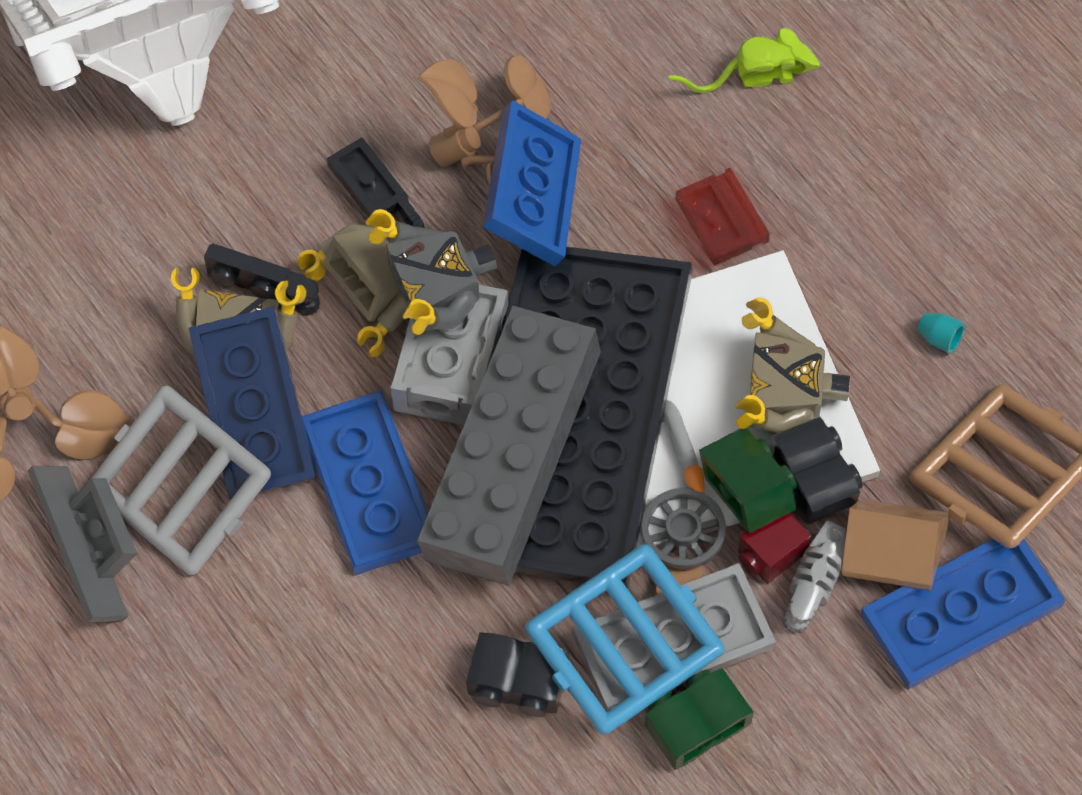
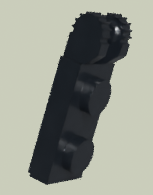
M362 137L327 158L328 167L368 218L378 209L386 210L391 215L399 210L407 225L425 228L422 219L410 204L406 192Z
M214 243L212 245L209 244L204 255L207 275L219 285L224 287L236 285L250 290L258 298L273 300L274 298L276 299L275 289L277 285L282 281H288L286 296L289 300L292 301L295 298L298 285H303L306 290L304 301L301 304L295 305L294 311L308 316L310 314L313 315L314 312L317 313V309H320L319 289L315 280L259 258Z

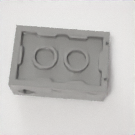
M479 285L480 299L457 328L427 329L423 334L416 335L411 330L414 323L412 318H410L391 385L394 411L460 425L465 424L503 330L509 305L508 290Z

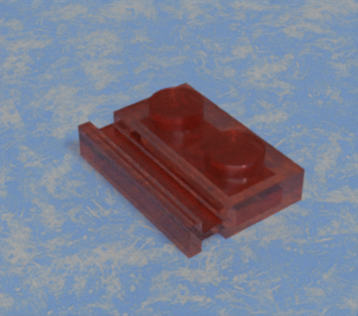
M731 167L725 169V173L716 177L711 175L676 191L675 199L714 266L752 250V246L769 242L770 233Z

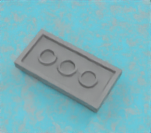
M740 563L686 583L697 598L693 604L724 644L723 654L697 673L706 669L712 673L776 647V640ZM663 593L638 602L680 661L702 647ZM620 609L595 618L643 686H646L666 672ZM574 626L572 627V634L604 708L608 712L627 699L628 695L579 628ZM693 676L682 682L680 685L687 683Z

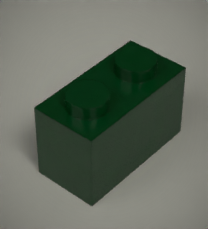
M740 428L699 449L706 481L749 534L796 510L793 490L797 488L793 474L786 465L779 466L776 463L766 441L762 438L757 440L748 428Z

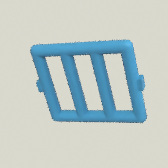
M647 544L638 546L533 617L525 625L526 633L556 673L552 679L562 693L567 690L570 692L596 730L604 735L611 733L720 657L724 652V644L693 604L697 600L696 596L687 584L683 587L678 584L652 547ZM642 566L702 645V647L682 661H680L621 581ZM605 591L608 592L666 671L646 686L642 685L585 607L588 602ZM568 616L571 617L628 695L627 699L606 712L547 631Z

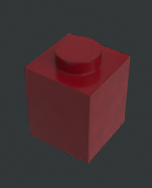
M788 513L750 534L748 531H745L740 535L739 561L752 576L759 575L769 584L803 557L806 548L809 547L811 535Z

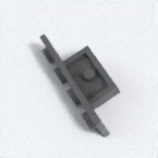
M31 466L28 470L29 476L88 622L124 621L129 615L113 578L137 555V552L107 479L92 478L78 492L68 466Z

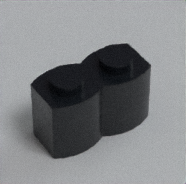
M818 417L772 436L770 449L774 460L779 466L786 465L793 474L797 488L793 490L794 500L808 524L857 503L860 495L859 489L863 487L862 479L855 465L852 463L848 465L840 455L839 451H842V442L833 426L827 427L823 419Z
M479 632L466 681L467 692L469 695L474 696L475 702L487 707H499L501 703L514 704L519 706L518 710L526 715L543 717L545 713H557L562 691L552 679L556 673L533 642H523L500 634ZM561 649L563 653L566 655V657L569 659V652L564 649Z

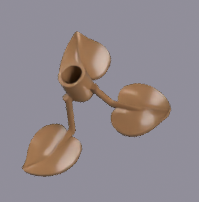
M521 55L509 58L505 63L504 74L507 86L516 98L515 102L546 119L551 109V98L545 82L535 71L528 59ZM449 59L438 61L423 70L417 79L432 92L444 113L454 124L444 129L443 132L431 137L429 143L431 154L434 160L442 167L450 166L459 161L462 162L464 167L471 164H487L486 175L490 186L495 156L473 155L481 145L478 131L501 119L503 109L475 124L478 108L474 104L477 98V89L473 79L459 62Z
M0 325V453L3 450L7 421L9 419L15 421L24 420L33 411H38L50 424L59 427L55 434V445L65 455L76 459H92L112 451L118 443L114 437L124 424L129 426L133 424L132 419L125 414L119 404L105 393L95 390H84L71 395L65 400L60 410L61 418L54 416L43 406L40 399L34 398L30 387L37 379L39 372V361L35 351L21 336ZM0 456V501H2L12 490L15 481V471L11 461Z

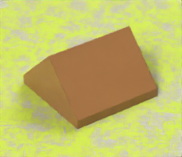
M861 499L849 509L842 576L931 591L950 519L949 513Z

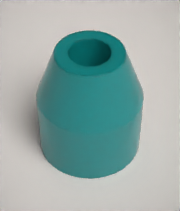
M926 312L918 324L917 331L930 345L951 354L958 347L963 337L965 323L945 313Z

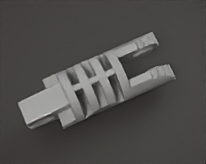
M825 521L810 546L806 548L789 586L793 596L786 609L788 612H785L784 625L787 626V630L789 629L791 633H802L804 629H807L815 616L814 614L818 606L827 604L841 572L847 529L833 522Z

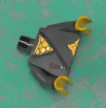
M378 209L374 211L365 221L366 225L375 226L368 235L369 240L373 244H380L385 239L389 242V244H386L389 267L407 306L402 317L404 319L412 318L413 320L412 332L416 335H421L427 329L457 328L480 299L477 276L497 269L496 260L490 246L487 244L465 252L457 232H443L395 222L394 217L386 210Z

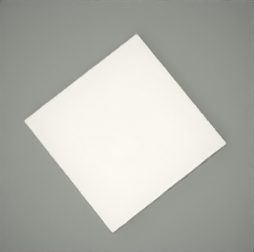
M784 250L691 279L667 400L672 401L678 408L695 451L698 465L702 469L699 449L740 429L736 424V419L745 412L741 409H736L735 404L747 395H750L756 332H761L760 326L754 329H747L742 325V317L749 313H754V311L746 307L747 302L759 297L769 301L773 309V315L816 346L825 350L824 373L838 374ZM849 398L847 401L822 399L819 417L823 419L827 427L833 426L838 432L842 442V451H839L840 455L848 465L851 463L855 465L862 482L879 477V466ZM664 418L662 420L644 512L650 502L661 493L676 488H688L684 479V470L676 454ZM748 427V430L757 440L764 439L770 447L771 439L774 435L755 427ZM704 475L705 494L711 497L722 510L726 527L740 523L709 485ZM681 498L667 501L673 511L681 508ZM688 499L687 509L695 512L702 503L694 499ZM661 506L652 515L663 520L668 518ZM709 508L700 517L701 522L716 519ZM649 523V535L665 531V528ZM717 526L701 530V532L707 534L719 529ZM641 528L638 537L637 547L644 544L642 539ZM664 539L653 543L658 549H661L667 545L669 540Z

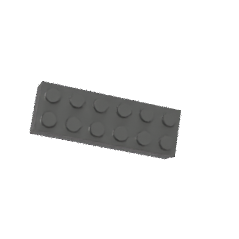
M512 306L417 542L426 561L510 586L601 353L595 328Z

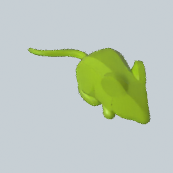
M783 28L778 31L777 39L755 36L745 40L741 44L736 57L712 84L697 86L688 79L678 75H669L668 79L684 84L693 92L707 93L719 88L737 68L744 87L756 88L771 85L772 79H778L783 84H790L793 82L792 74H803L819 68L820 63L812 51L800 42L792 30Z

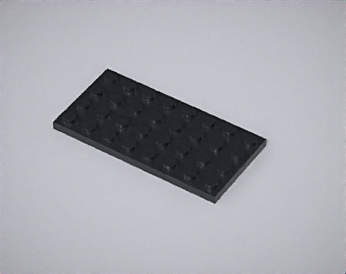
M566 246L565 258L558 265L553 266L521 249L504 326L512 306H517L595 328L601 353L515 573L585 583L636 549L693 273L692 262ZM631 574L621 580L627 589Z

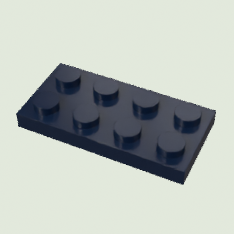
M273 306L189 327L210 420L265 464L271 471L270 479L259 493L317 479L277 309ZM232 460L223 470L230 500L249 477Z

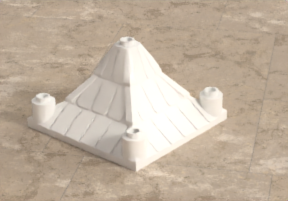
M0 0V10L4 15L15 46L25 47L41 86H50L52 91H57L73 85L76 82L74 76L81 72L78 60H82L84 65L128 85L129 89L161 121L171 122L172 126H177L195 118L194 113L201 107L210 62L209 54L234 11L232 4L237 0ZM241 0L244 9H254L255 14H264L280 6L278 0Z

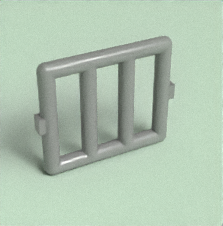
M162 386L131 426L124 424L114 437L118 441L117 445L92 478H106L109 484L167 407L185 421L127 499L111 485L109 486L123 520L186 574L195 575L200 571L227 534L234 536L244 523L240 519L241 515L270 479L271 471L172 387ZM200 434L214 445L217 450L158 526L142 513L141 509L194 439ZM232 460L249 477L195 548L189 553L172 537Z

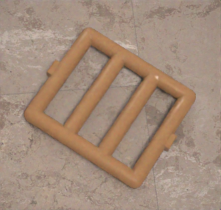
M1000 384L910 473V481L913 485L949 508V516L961 525L968 521L1006 548L1012 549L1018 546L1082 479V434L1063 422V415L1052 407L1048 406L1044 410L1008 386ZM1002 405H1005L1080 455L1066 469H1063L988 419ZM976 432L1051 481L1052 484L1036 498L960 447ZM947 461H950L1023 510L1024 513L1010 527H1007L933 477V475Z

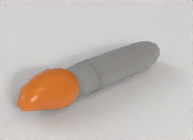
M666 400L663 418L684 470L685 482L688 488L705 493L704 472L698 465L697 457L681 414L672 401Z

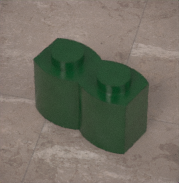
M723 668L712 673L708 669L697 673L686 683L687 689L674 696L668 692L648 706L649 712L645 716L644 726L674 770L694 761L713 746L726 741L745 729L752 722L753 710Z

